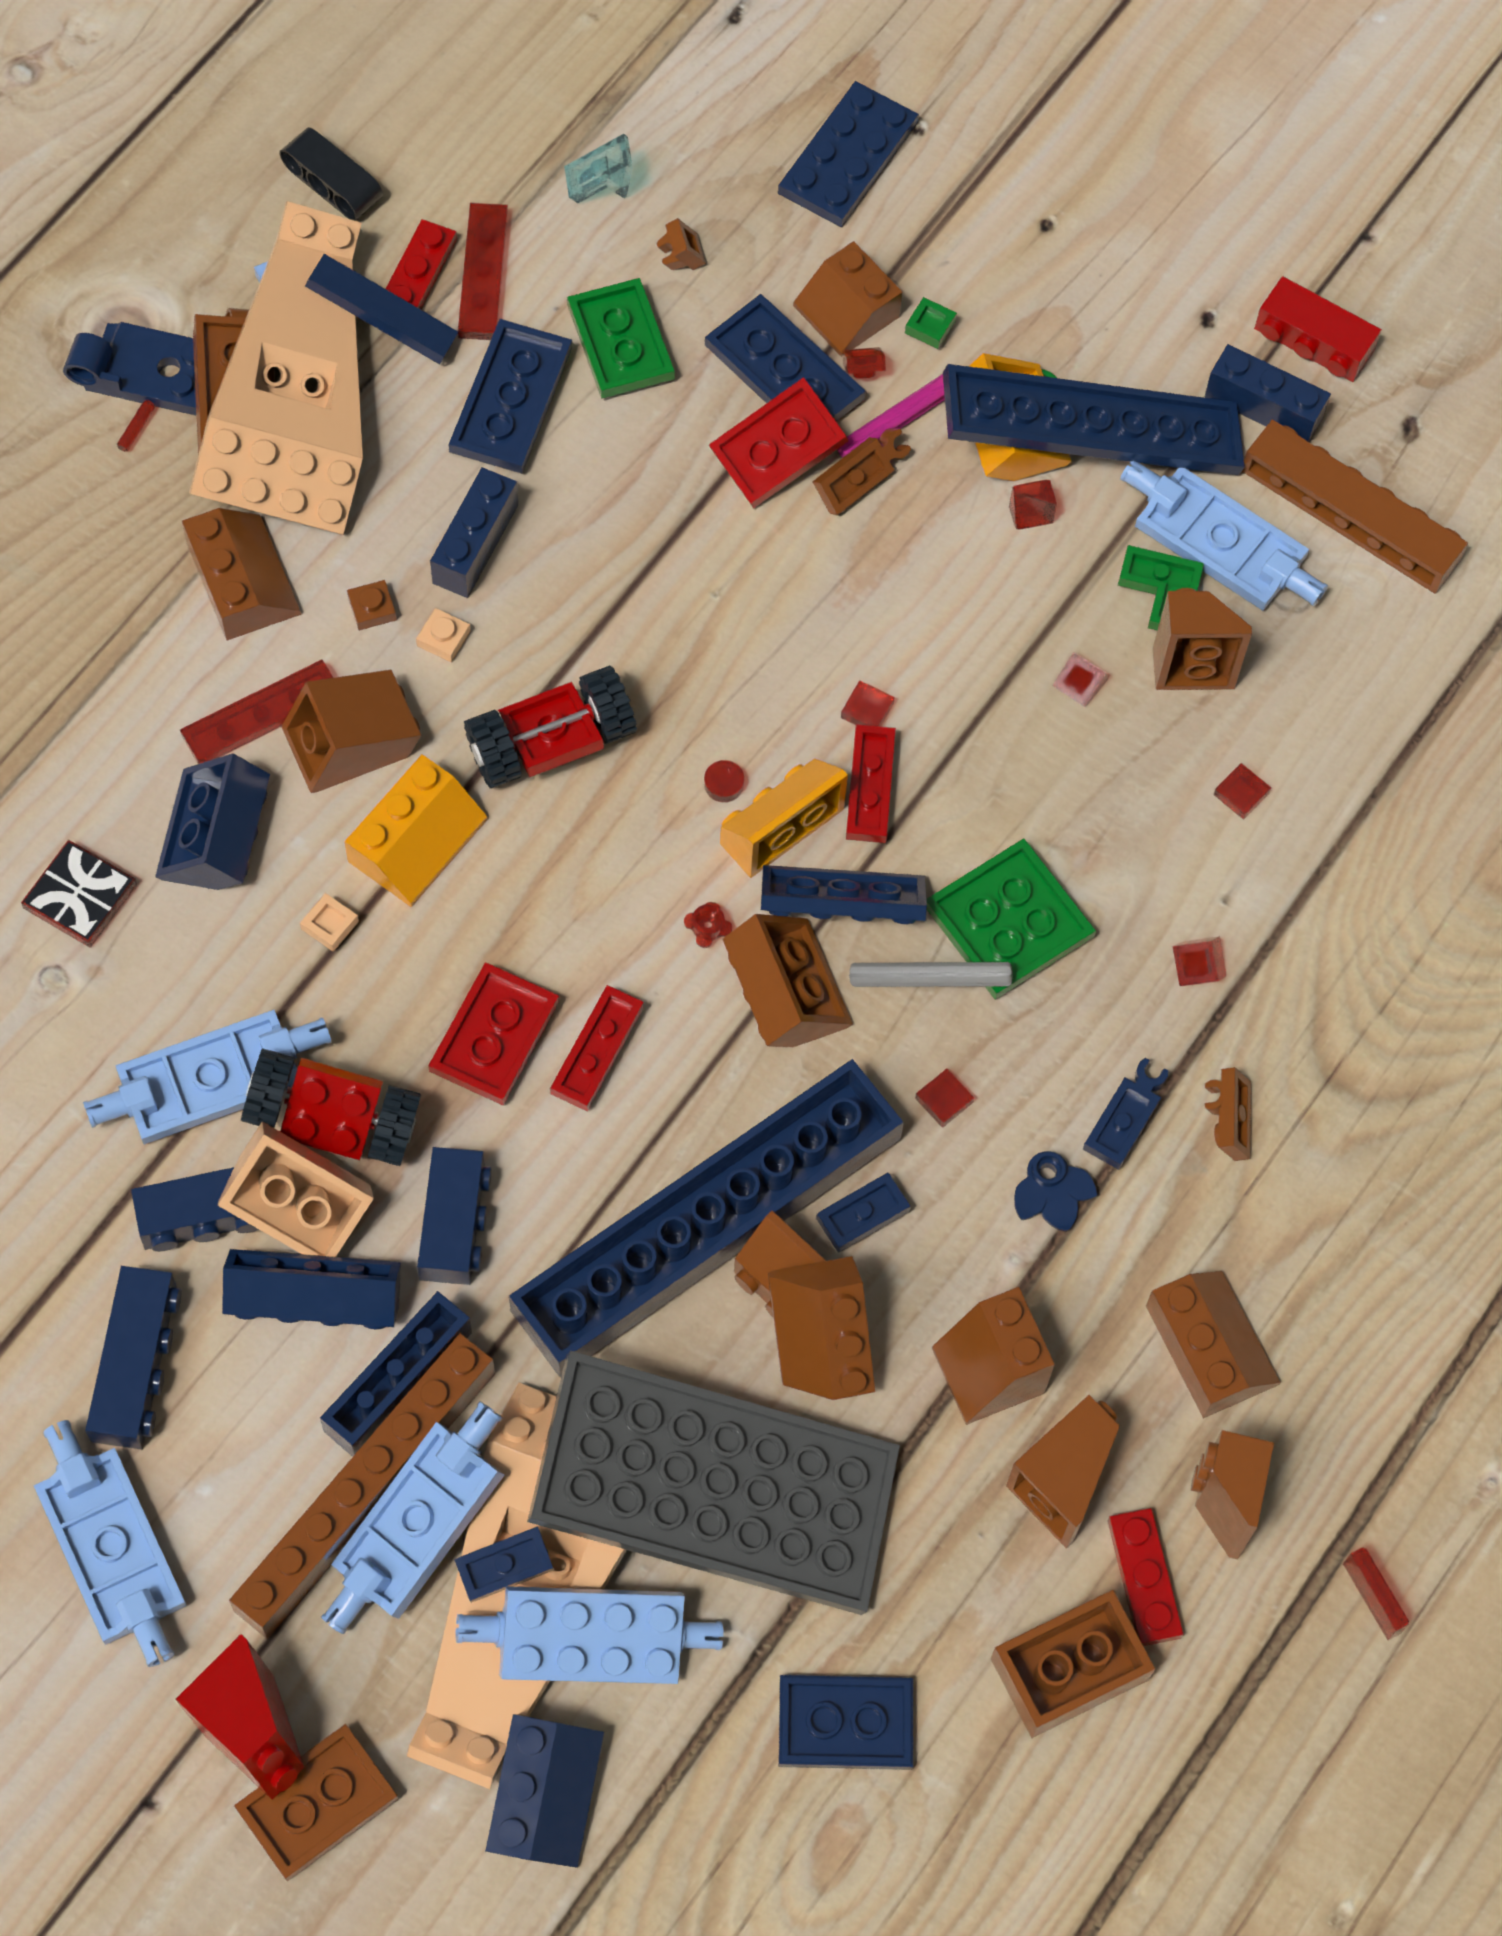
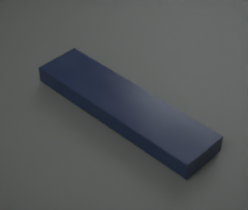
M323 254L305 285L308 289L439 365L458 334V331L326 254Z

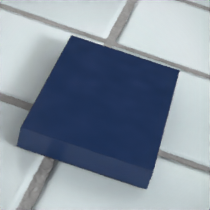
M780 1675L778 1767L912 1770L913 1678Z

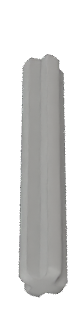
M1009 962L853 963L849 971L850 983L854 987L1010 986L1013 979V970Z

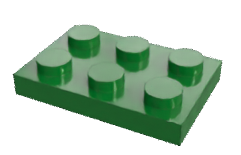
M640 278L567 297V306L601 399L675 379L673 365Z

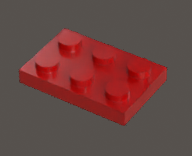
M803 377L711 442L709 446L754 509L849 442V440Z
M485 962L428 1065L429 1072L504 1106L559 1004V995Z

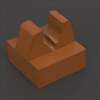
M679 218L665 225L667 233L657 242L658 248L664 253L672 250L668 257L662 259V263L670 270L686 266L695 270L706 264L697 233Z

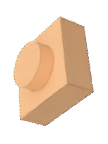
M435 608L418 634L416 644L418 647L452 663L471 632L470 624Z
M325 893L300 922V927L305 933L334 952L359 920L357 914Z

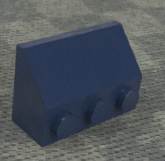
M234 753L184 768L155 877L162 881L214 890L242 884L249 870L248 861L253 842L258 834L257 825L262 806L267 798L270 774Z
M513 1714L485 1852L578 1868L605 1732Z

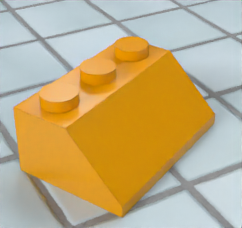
M983 353L969 365V367L1043 376L1041 366L1038 363ZM975 442L986 477L1017 481L1067 466L1072 462L1069 454Z
M421 754L344 841L347 859L358 870L412 907L487 821V815L453 775Z
M816 758L805 766L802 764L795 766L786 774L784 781L775 788L767 787L754 798L753 804L742 812L740 810L733 811L724 819L720 832V845L744 872L752 878L763 870V865H770L844 810L848 774L843 769Z

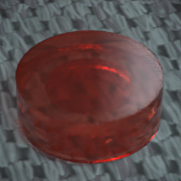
M720 760L714 762L707 768L704 775L705 791L710 798L718 802H731L737 799L744 789V773L742 769L732 761Z

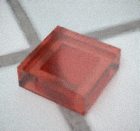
M859 680L841 711V718L854 725L881 726L894 704L895 697Z
M1240 763L1215 788L1213 795L1244 820L1269 795L1271 787Z
M947 1068L915 1095V1099L942 1128L974 1102V1097Z

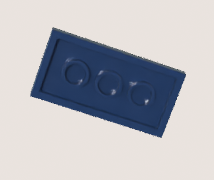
M855 81L778 185V194L842 228L917 125L919 114Z
M759 294L705 336V346L765 403L774 399L803 377L836 422L865 399L866 391L762 294Z
M499 319L448 444L449 452L523 474L571 353L572 339Z
M763 865L760 910L769 911L772 915L789 916L793 913H809L812 917L818 919H829L834 915L851 916L852 919L862 922L872 921L875 918L892 919V921L899 924H912L916 920L926 921L925 875Z

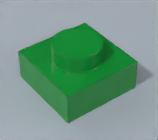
M923 297L905 326V334L939 349L956 322L957 313Z

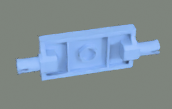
M1130 461L1131 466L1127 465L1120 480L1127 482L1148 496L1147 501L1149 503L1137 518L1135 527L1180 557L1204 563L1203 572L1262 611L1265 610L1277 593L1286 587L1308 601L1312 606H1315L1318 603L1317 599L1320 600L1328 588L1326 583H1322L1299 568L1308 555L1309 549L1186 468H1178L1173 476L1169 477L1166 475L1160 477L1135 461Z
M271 1010L115 1065L122 1085L118 1086L119 1091L83 1102L90 1124L93 1128L98 1124L126 1114L129 1115V1118L134 1116L143 1144H147L242 1110L247 1098L246 1092L251 1075L255 1071L261 1049L264 1048L295 1057L296 1059V1054L326 1043H332L328 1029L325 1027V1021L321 1017L319 1020L287 1030L286 1027H281L275 1010ZM295 1062L286 1090L288 1087H293L297 1073Z
M480 1401L477 1404V1408L458 1433L454 1431L452 1433L438 1422L434 1424L331 1564L343 1574L345 1579L342 1584L345 1587L321 1618L327 1623L329 1621V1626L339 1633L345 1634L348 1626L366 1602L371 1604L373 1601L388 1614L399 1619L504 1477L501 1471L480 1455L482 1452L479 1448L498 1422L503 1419V1417L498 1413H494L495 1411Z
M60 1421L57 1425L63 1436L62 1440L59 1439L53 1425L46 1428L43 1432L58 1462L56 1472L49 1479L34 1485V1488L103 1643L107 1645L127 1634L134 1633L146 1659L147 1666H157L160 1664V1661L154 1650L155 1646L158 1647L165 1662L174 1656V1651L166 1639L159 1620L187 1605L116 1449L113 1448L100 1455L89 1456L87 1453L82 1452L71 1428L70 1421Z
M506 1586L504 1607L502 1612H497L496 1616L457 1614L456 1624H459V1628L455 1630L456 1643H495L496 1647L500 1648L499 1676L501 1679L678 1684L680 1653H682L683 1648L721 1650L723 1641L719 1640V1637H723V1624L721 1621L684 1622L685 1596L682 1592Z

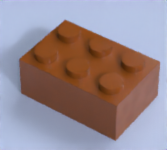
M1114 1590L995 1647L991 1656V1661L1031 1738L1149 1681L1155 1671L1154 1665Z

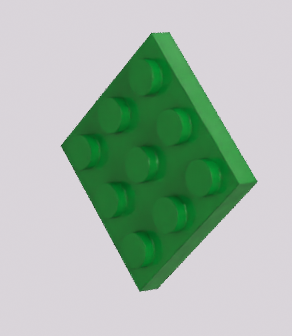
M1024 838L926 899V910L966 962H1009L1011 964L1013 979L1010 986H985L995 1000L1094 938L1096 933L1090 922Z

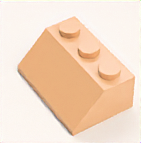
M262 1121L239 1156L218 1201V1206L303 1255L336 1257L374 1197L370 1184Z

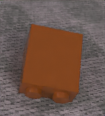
M391 669L306 682L281 726L310 793L322 791L408 758L422 736L419 723L412 716L405 700L404 690L397 683Z
M1019 1287L979 1302L932 1346L933 1353L966 1425L1043 1395L1055 1365Z
M1090 1395L1083 1399L1013 1464L1006 1487L1066 1549L1073 1543L1120 1427L1116 1422L1118 1418L1115 1412L1105 1402L1101 1400L1096 1402Z

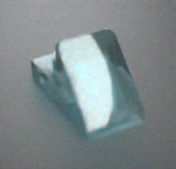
M622 134L564 166L570 199L580 203L606 188H609L622 198L627 197L633 169L628 136Z

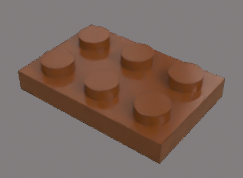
M346 1724L301 1756L304 1768L298 1773L297 1779L287 1790L280 1792L271 1800L258 1787L234 1805L286 1881L292 1879L398 1800L397 1794Z

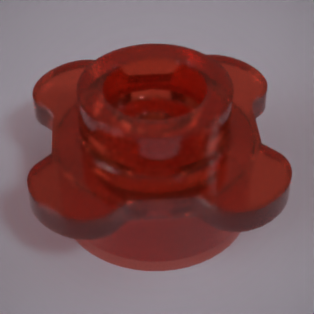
M708 902L705 905L699 906L694 913H688L684 918V926L692 930L696 936V944L702 948L710 947L712 941L721 936L725 937L732 932L731 922L725 920L720 906L715 902ZM710 922L712 926L707 928L704 924Z

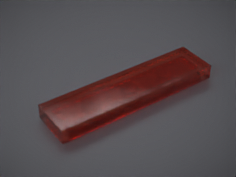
M470 203L458 338L491 340L498 324L508 205Z
M323 659L180 729L181 736L197 764L219 758L281 727L306 682L333 678Z

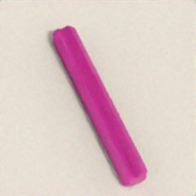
M943 374L848 435L849 442L837 449L839 455L843 458L869 437L877 438L879 441L881 434L886 429L892 427L901 429L945 400Z

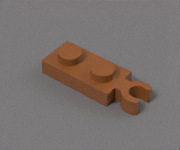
M893 427L886 429L881 434L879 441L877 438H867L812 481L830 514H840L895 471L890 460L893 458H903L911 451L910 446L904 444L894 448V440L902 433L901 429Z

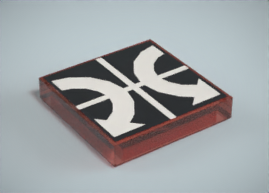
M68 839L22 900L21 905L26 911L91 948L137 886V881L134 877Z

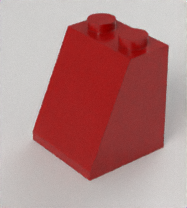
M240 1634L175 1700L201 1733L273 1800L280 1792L292 1786L297 1779L298 1773L304 1768V1764L275 1677L249 1641Z

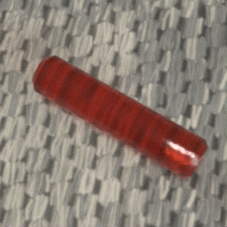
M145 400L142 402L118 440L117 447L121 451H129L155 409L151 401Z

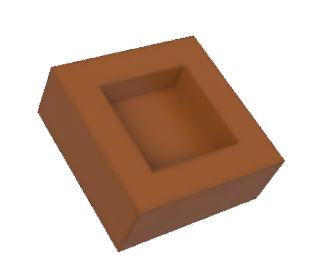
M385 580L347 590L348 600L358 631L397 620Z

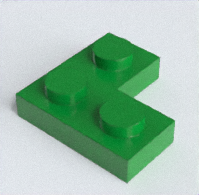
M1128 545L1117 586L1155 594L1148 629L1158 630L1168 591H1176L1181 588H1192L1197 591L1204 563Z

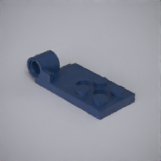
M124 322L107 323L102 338L91 333H79L75 336L63 367L64 375L72 382L84 386L86 391L196 416L193 338ZM173 365L180 369L172 377H165L160 374V371L166 366Z

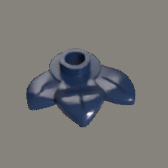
M1044 1151L1036 1154L1029 1161L1027 1177L1017 1185L1015 1190L1014 1207L1022 1221L1031 1219L1041 1213L1043 1219L1050 1226L1067 1232L1071 1229L1077 1217V1201L1091 1200L1097 1196V1191L1093 1179L1085 1170L1068 1166L1065 1159L1055 1152ZM1050 1168L1055 1173V1176L1051 1179H1046L1041 1176L1040 1170Z

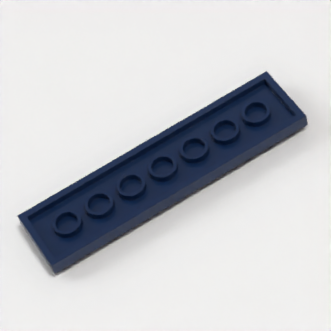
M947 364L943 371L948 439L1128 462L1135 461L1144 464L1239 475L1244 469L1237 402L954 364Z

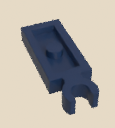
M1147 1058L1142 1059L1137 1066L1135 1072L1136 1083L1124 1077L1083 1146L1084 1151L1118 1170L1160 1102L1161 1097L1152 1092L1160 1090L1168 1077V1070L1164 1068L1159 1077L1149 1078L1145 1074L1149 1063Z

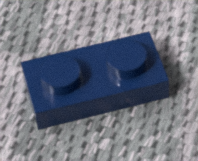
M887 1172L818 1212L816 1220L839 1253L910 1212L911 1206Z
M538 1526L454 1559L471 1603L506 1589V1586L513 1587L554 1570Z

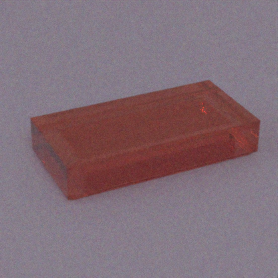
M1362 1547L1350 1553L1343 1565L1386 1639L1390 1640L1400 1635L1409 1625V1620L1368 1550Z

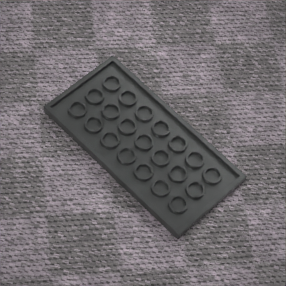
M570 1350L566 1355L527 1522L863 1615L868 1610L900 1445Z

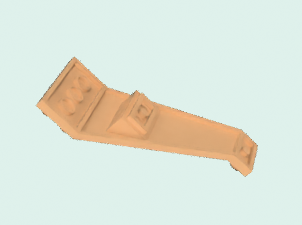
M289 201L285 203L276 242L208 415L189 494L344 535L363 460L355 315L308 289L305 285L323 254L353 270L352 259L361 222ZM272 367H276L281 373L280 379L275 383L271 382L267 377V372ZM311 377L318 382V389L314 393L308 392L305 388L306 380Z
M519 1382L501 1414L503 1419L498 1422L488 1439L484 1459L501 1471L504 1477L469 1523L462 1556L538 1526L554 1570L513 1587L604 1589L627 1551L626 1549L527 1522L556 1396ZM458 1571L426 1713L409 1744L407 1757L490 1789L504 1761L513 1714L529 1717L550 1681L501 1679L499 1676L500 1648H497L495 1643H456L455 1630L459 1628V1624H456L457 1614L496 1616L497 1612H502L505 1603V1590L471 1603Z

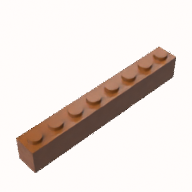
M459 1333L229 1599L233 1611L268 1640L328 1570L434 1424L438 1422L448 1429L495 1375L493 1359Z

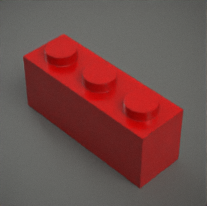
M1284 276L1279 279L1260 307L1254 327L1265 338L1285 345L1294 350L1300 357L1310 359L1327 368L1333 375L1344 377L1351 382L1355 381L1375 351L1382 331L1379 327Z

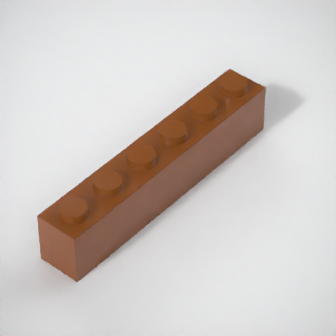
M1272 419L1246 452L1243 473L1434 594L1439 591L1460 563L1468 542L1462 539L1456 531L1444 528L1430 519L1421 509L1411 507L1398 499L1391 490L1379 487L1363 477L1356 468L1344 465L1333 458L1324 448L1314 446L1301 438L1291 427L1282 426Z

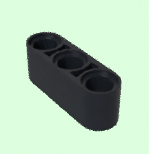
M306 128L279 151L282 162L291 173L348 219L357 220L383 197V191L375 178L313 128Z

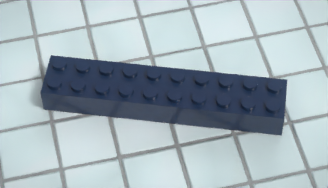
M851 1059L510 1294V1312L561 1378L566 1355L570 1350L592 1356L738 1254L766 1215L771 1211L785 1221L901 1139L904 1122L857 1063Z

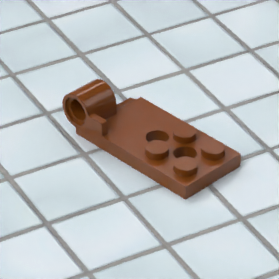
M228 308L225 316L195 314L193 349L198 455L208 415L249 309ZM274 367L268 370L267 377L271 382L275 383Z

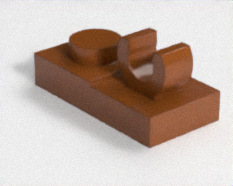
M1235 1067L1221 1069V1081L1210 1080L1205 1083V1088L1210 1093L1220 1092V1097L1217 1101L1205 1103V1109L1211 1114L1219 1115V1123L1214 1128V1136L1218 1148L1234 1161L1250 1159L1251 1081Z

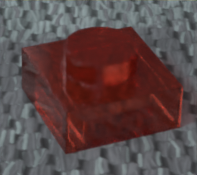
M880 347L842 350L843 366L848 374L853 373L855 378H870L876 376V371H886L885 354Z

